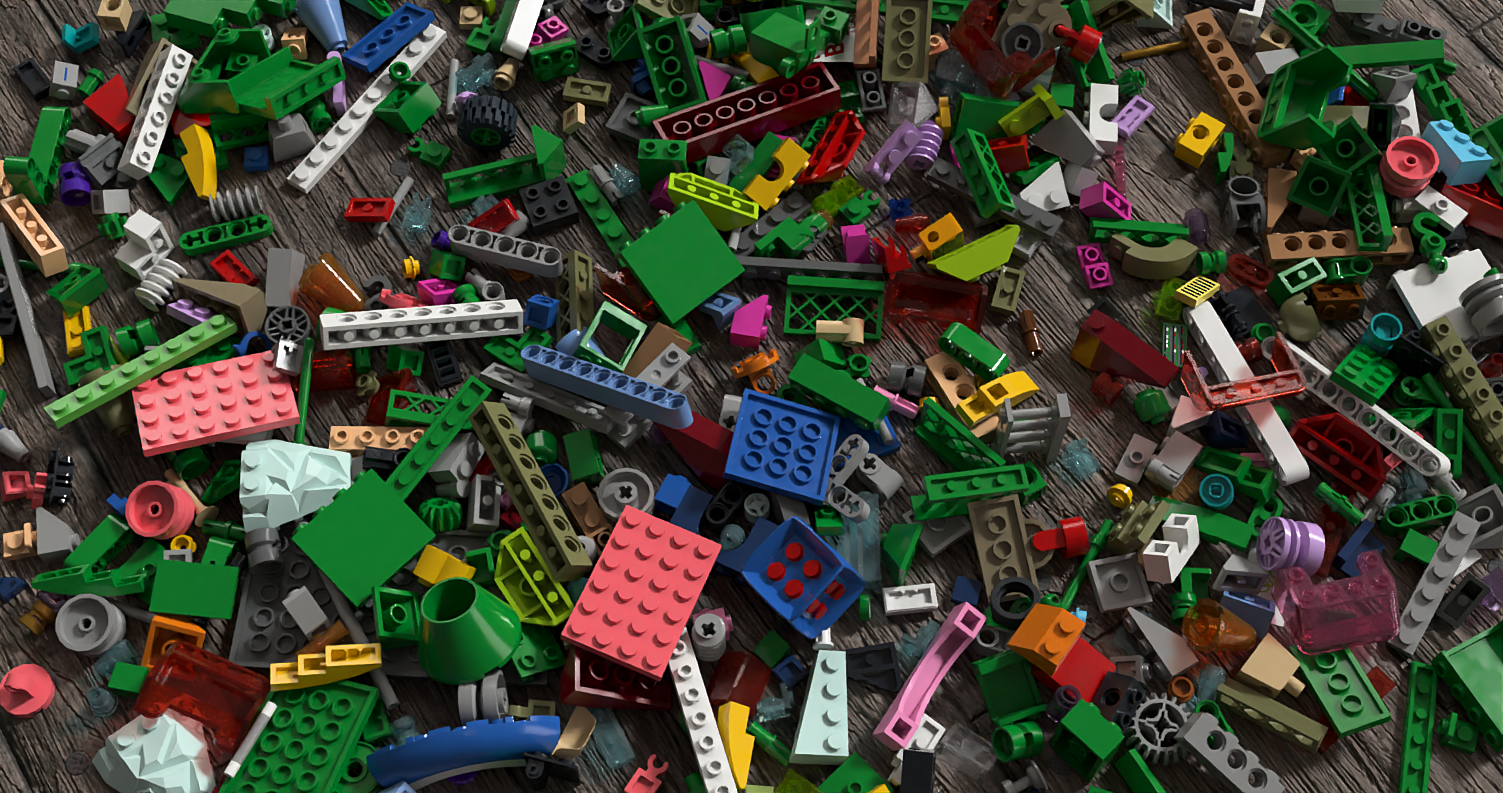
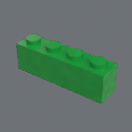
M805 353L802 354L788 376L791 390L801 396L805 394L811 397L812 401L817 405L830 407L836 415L844 419L848 417L854 420V423L863 430H868L869 428L876 432L891 408L888 397Z

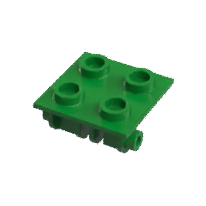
M522 625V636L519 646L509 659L512 660V665L516 668L520 680H523L524 683H529L534 679V674L566 664V659L549 626Z

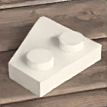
M1059 162L1050 166L1042 175L1021 191L1018 197L1047 212L1070 206Z

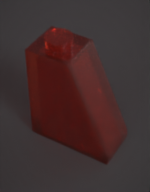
M348 348L321 350L313 353L309 392L355 389L356 367ZM301 368L300 374L296 377L288 375L296 393H299Z

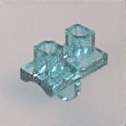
M486 53L484 56L477 55L472 59L471 66L467 69L460 68L455 72V75L462 85L464 92L469 91L473 93L483 84L487 87L493 84L491 78L498 68L493 61L492 54Z

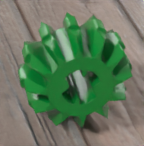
M441 496L439 498L431 497L429 500L422 501V504L419 506L418 517L433 532H451L452 529L459 528L461 518H463V510H461V504L456 499H451L450 497L442 498Z

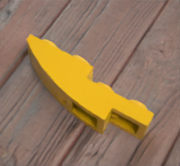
M1024 371L1013 372L979 387L975 394L959 402L955 410L972 427L997 413L998 409L1003 406L1004 398H1010L1011 407L1034 395L1040 389Z

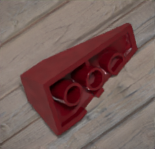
M691 411L693 422L684 429H674L652 421L666 440H669L677 449L678 455L682 460L685 459L693 469L694 475L719 493L729 480L723 478V473L733 432Z

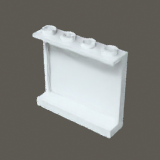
M1480 249L1470 252L1469 250H1464L1456 256L1444 257L1448 262V269L1443 274H1433L1428 269V264L1426 263L1419 264L1414 269L1408 271L1399 270L1391 276L1386 286L1387 290L1393 288L1397 290L1419 330L1425 324L1446 315L1464 346L1477 339L1479 342L1503 335L1502 332L1490 337L1479 336L1471 323L1473 316L1467 315L1465 307H1462L1459 302L1461 293L1475 282L1483 279V275L1491 269Z

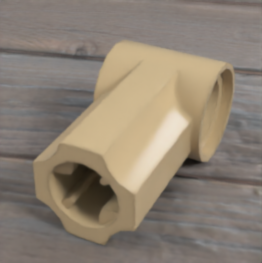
M845 318L842 321L816 320V339L820 338L831 343H841L846 347H861L864 345V320L860 318Z

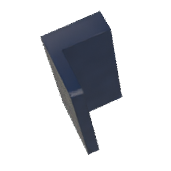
M1367 519L1363 521L1330 564L1354 582L1360 580L1385 547L1384 543L1369 533L1374 524Z

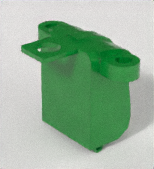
M776 12L755 28L747 38L750 40L749 51L753 59L764 65L777 68L779 75L789 79L800 70L807 68L828 46L831 34L820 29V19H816L808 26Z

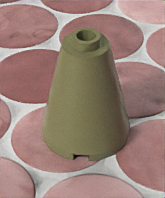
M110 365L112 370L104 372L102 367L95 369L80 378L78 387L81 388L122 365ZM131 389L94 409L112 435L123 437L132 433V429L135 427Z

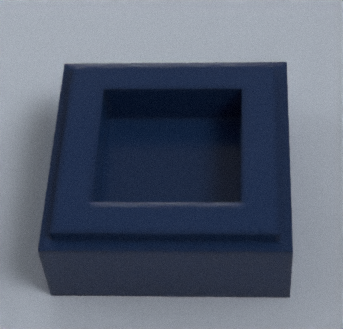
M958 575L950 602L956 604L968 602L976 609L983 582Z
M792 654L772 670L774 677L788 692L809 676V672Z

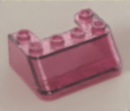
M1378 550L1367 551L1358 555L1356 567L1361 574L1360 576L1313 585L1308 573L1302 568L1287 567L1278 569L1271 596L1301 652L1307 655H1317L1390 640L1398 635L1401 623L1396 583Z

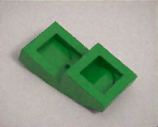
M854 80L837 83L841 91L842 108L838 112L852 110L859 122L864 123V114L859 103V93Z
M1223 133L1218 145L1219 152H1217L1212 165L1216 185H1221L1232 159L1234 147L1233 133Z

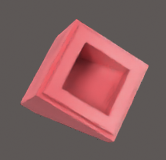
M29 471L2 472L0 476L2 502L15 500L27 495L28 484H31Z

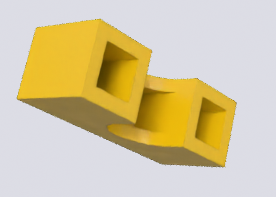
M785 138L771 155L780 167V174L777 179L768 181L760 174H757L741 192L751 201L758 203L762 211H766L768 208L772 210L780 200L778 198L779 194L783 190L785 192L788 191L795 182L792 178L796 173L799 172L801 174L809 165L807 160L810 158V155L791 138Z

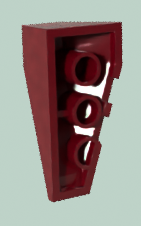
M1096 309L1080 327L1070 354L1071 360L1089 371L1096 373L1100 371L1117 378L1121 376L1134 379L1138 383L1163 389L1168 386L1180 370L1178 366L1118 322Z
M572 644L561 676V703L590 708L670 711L672 709L671 684L663 679L659 682Z

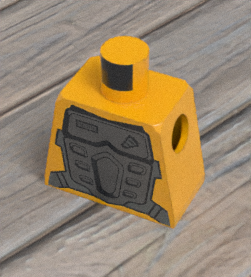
M950 212L918 234L919 246L910 250L909 254L916 264L925 258L929 262L965 246L963 229Z

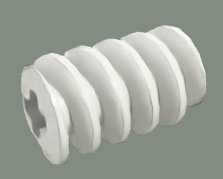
M161 258L158 260V266L156 265L152 268V273L147 274V280L141 282V288L135 289V296L145 307L159 312L155 304L164 305L165 302L161 296L170 298L171 295L167 289L176 290L175 285L172 283L173 280L180 278L179 274L187 276L188 273L179 264L169 259Z

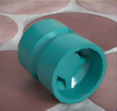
M1389 313L1375 315L1361 337V345L1373 348L1380 357L1386 356L1402 333L1401 322Z
M1211 474L1205 477L1200 484L1201 500L1209 509L1215 511L1224 510L1233 502V485L1226 476Z

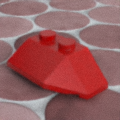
M852 110L835 113L809 158V165L796 181L798 185L838 181L844 175V170L853 159L854 153L866 133Z
M1338 412L1299 419L1289 433L1301 453L1370 500L1386 480L1382 444Z

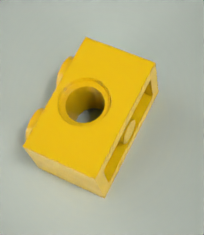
M1201 111L1196 119L1191 118L1186 126V133H1180L1174 143L1177 146L1174 156L1198 169L1220 140L1225 124Z

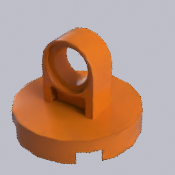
M770 349L769 355L765 356L764 352H761L739 362L740 368L736 366L731 367L734 378L748 375L753 388L757 392L767 395L773 392L776 383L769 365L779 359L776 349ZM768 377L771 381V386L767 390H760L757 387L759 378Z

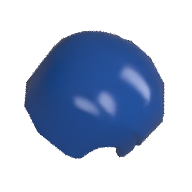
M557 463L545 464L540 469L556 499L559 500L562 498L561 494L570 489L569 474L567 470Z

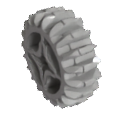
M1155 692L1150 694L1149 699L1144 695L1141 704H1139L1131 719L1130 725L1124 733V736L1129 737L1125 742L1126 746L1134 745L1137 752L1143 754L1141 758L1144 761L1150 757L1152 766L1156 765L1159 759L1163 766H1167L1169 760L1177 763L1179 756L1185 758L1188 754L1187 750L1179 742L1170 747H1161L1164 740H1172L1192 715V712H1183L1186 707L1185 703L1180 704V706L1175 704L1177 701L1176 697H1173L1170 701L1167 700L1166 693H1162L1160 699H1158ZM1157 711L1154 718L1139 719L1146 712ZM1168 716H1170L1176 724L1172 723L1168 719ZM1158 721L1161 730H1163L1160 736L1159 732L1156 730L1157 728H1154L1157 725ZM1142 734L1149 737L1151 744L1145 740Z

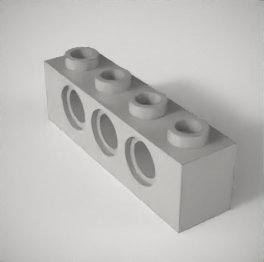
M1207 712L1193 713L1174 736L1177 742L1233 793H1282L1286 788L1279 782L1280 777L1268 768L1265 769L1259 764V758L1253 752L1244 750L1238 744V738L1228 731H1223L1218 726V720ZM1209 735L1214 739V746L1211 749L1207 745ZM1229 754H1232L1234 757V765L1232 767L1229 766L1227 761ZM1250 773H1252L1255 778V782L1252 786L1248 782V776Z

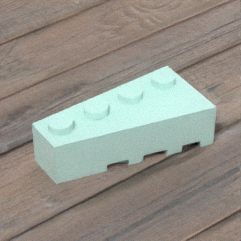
M819 650L813 659L799 715V723L794 736L793 748L789 758L790 763L842 765L848 758L846 651Z

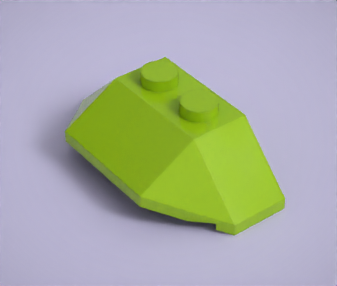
M670 173L667 193L675 207L683 201L688 204L695 200L714 228L724 232L757 222L759 204L751 201L746 195L735 188L693 173Z
M1008 224L1001 229L928 262L927 266L956 280L967 281V283L977 281L981 278V274L998 271L1001 269L1002 264L1009 261L1020 232L1019 225Z
M520 527L502 539L499 546L500 551L494 580L509 604L518 614L520 621L526 624L557 627L569 619L575 605L561 582L554 580L536 544L524 527Z

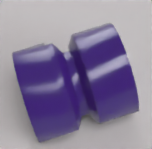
M76 162L65 163L58 169L60 200L65 205L74 207L84 206L91 201V179L82 170L83 167Z

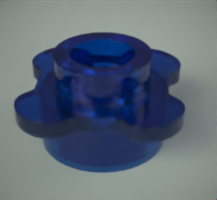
M903 198L902 200L890 199L888 201V206L891 209L889 213L890 218L897 221L911 218L913 214L910 210L911 200L908 198Z

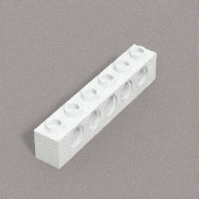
M173 44L159 54L117 170L137 180L150 174L153 169L193 55Z

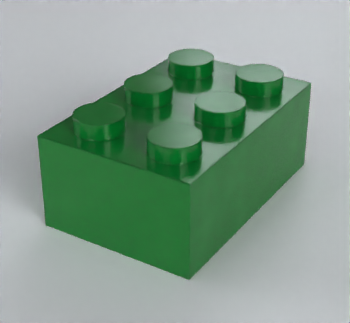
M1082 698L1060 721L1048 746L1090 783L1111 761L1125 736L1117 724L1112 721L1108 722L1100 715V710L1093 703H1087Z

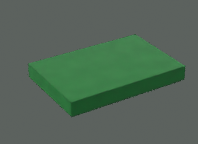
M158 559L149 612L231 621L240 568Z

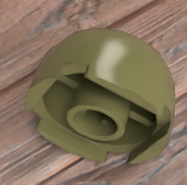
M1303 292L1292 296L1281 305L1279 310L1280 320L1276 321L1282 335L1286 333L1291 340L1296 342H1308L1322 337V334L1318 332L1321 331L1317 316L1311 305H1305L1304 300L1308 298Z

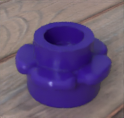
M439 229L432 237L430 244L436 248L435 250L446 251L449 248L450 241L447 231Z

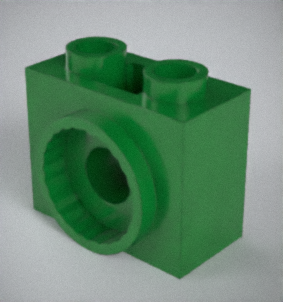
M1296 0L1287 11L1291 17L1318 40L1319 34L1324 35L1331 24L1328 22L1331 12L1310 0ZM1277 23V26L1285 29L1282 25ZM1293 37L1291 44L1294 45L1295 51L1300 53V50L1308 49Z

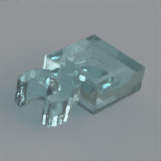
M416 192L413 195L414 206L407 205L402 222L403 230L419 233L427 232L432 215L431 209H429L432 205L430 194H427L424 201H419V193Z

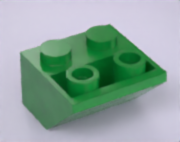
M572 37L527 49L536 83L580 72L576 42Z

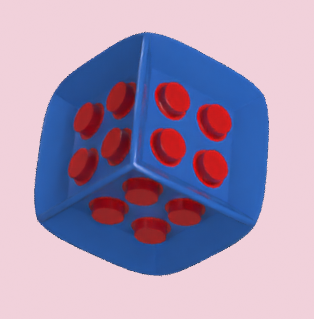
M792 516L779 525L752 553L741 569V575L753 590L776 613L789 621L796 631L808 639H815L821 635L822 631L827 630L851 606L866 585L864 578L836 550L822 540L806 522L797 516Z

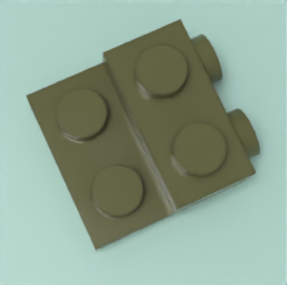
M1143 500L1135 505L1129 504L1121 513V522H1117L1108 534L1110 536L1106 545L1119 556L1142 547L1148 542L1171 506L1164 500L1154 505L1152 503L1148 505Z

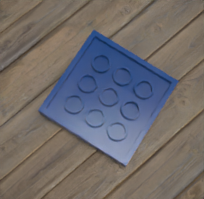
M745 388L739 406L723 478L822 506L841 416Z

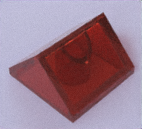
M409 368L379 377L380 387L372 397L365 421L385 426L391 389L415 393L417 385ZM394 399L393 408L405 409L410 406L406 399Z
M725 651L719 659L706 690L709 702L722 706L732 701L750 707L748 717L753 719L772 669L748 651Z

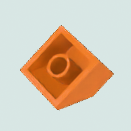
M1036 603L1007 643V647L1053 676L1081 636L1086 623L1063 608Z

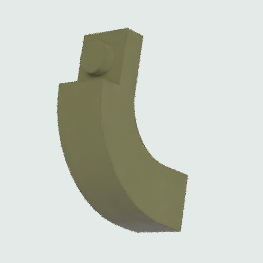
M1116 232L1111 236L1108 255L1123 263L1122 271L1140 278L1158 280L1179 276L1193 267L1198 247L1177 237L1164 247L1150 248L1139 245Z

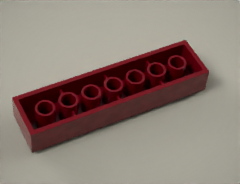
M820 61L800 70L789 79L780 75L652 120L655 139L687 141L686 161L687 164L707 158V156H712L763 138L769 131L774 134L841 110V91L829 71Z

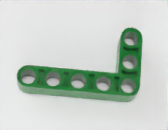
M44 106L41 110L29 157L7 156L4 159L3 170L7 180L16 194L23 193L30 204L49 205L65 148L66 134L70 129L72 120L69 107Z

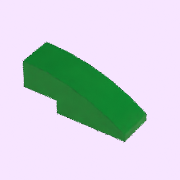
M1207 446L1194 463L1195 468L1206 475H1224L1230 479L1235 491L1266 503L1280 485L1275 471L1253 465L1248 457Z

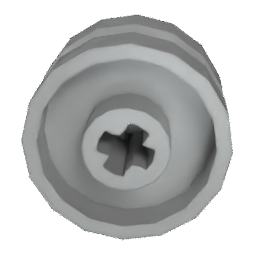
M621 468L607 474L601 481L597 492L599 506L608 524L610 523L613 529L626 505L654 516L656 508L653 485L644 473L637 469Z
M91 593L79 594L69 599L60 608L56 617L55 631L59 641L68 649L91 658L104 657L114 652L122 643L126 634L127 621L123 611L112 602Z
M501 670L488 671L484 674L485 678L458 686V706L462 727L467 726L466 722L488 719L490 723L493 720L508 717V690L504 674Z

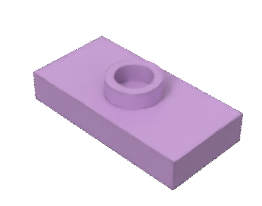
M1136 95L1111 122L1118 123V134L1128 140L1154 112L1155 106Z

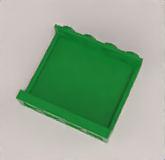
M286 46L232 77L229 81L241 111L278 120L346 79L339 57L333 56L319 65L294 60L289 46Z
M695 200L688 204L685 201L678 204L672 209L675 212L673 215L668 217L664 214L654 222L656 227L652 230L646 227L636 235L638 240L633 243L628 240L617 249L620 253L614 257L615 261L619 258L622 259L664 318L660 322L668 327L745 271Z
M372 468L366 473L361 471L352 480L353 485L347 490L345 488L339 490L332 498L334 501L329 506L325 507L323 505L312 515L314 519L307 525L305 523L299 525L292 534L294 536L291 538L292 544L294 546L297 545L344 594L356 611L372 598L371 588L373 586L385 587L424 551L426 545H431L436 539L434 532Z
M1503 620L1446 652L1445 650L1441 651L1430 661L1435 672L1442 677L1454 698L1461 703L1470 720L1477 725L1483 733L1486 742L1494 748L1496 753L1503 750Z

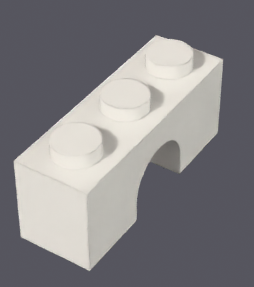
M1091 83L1089 92H1085L1083 98V106H1087V111L1083 113V124L1086 125V130L1104 150V154L1114 155L1118 139V123L1107 122L1102 117L1115 116L1118 106V85Z
M1172 513L1162 526L1164 541L1152 540L1142 553L1147 581H1155L1161 584L1173 583L1201 542L1196 515Z

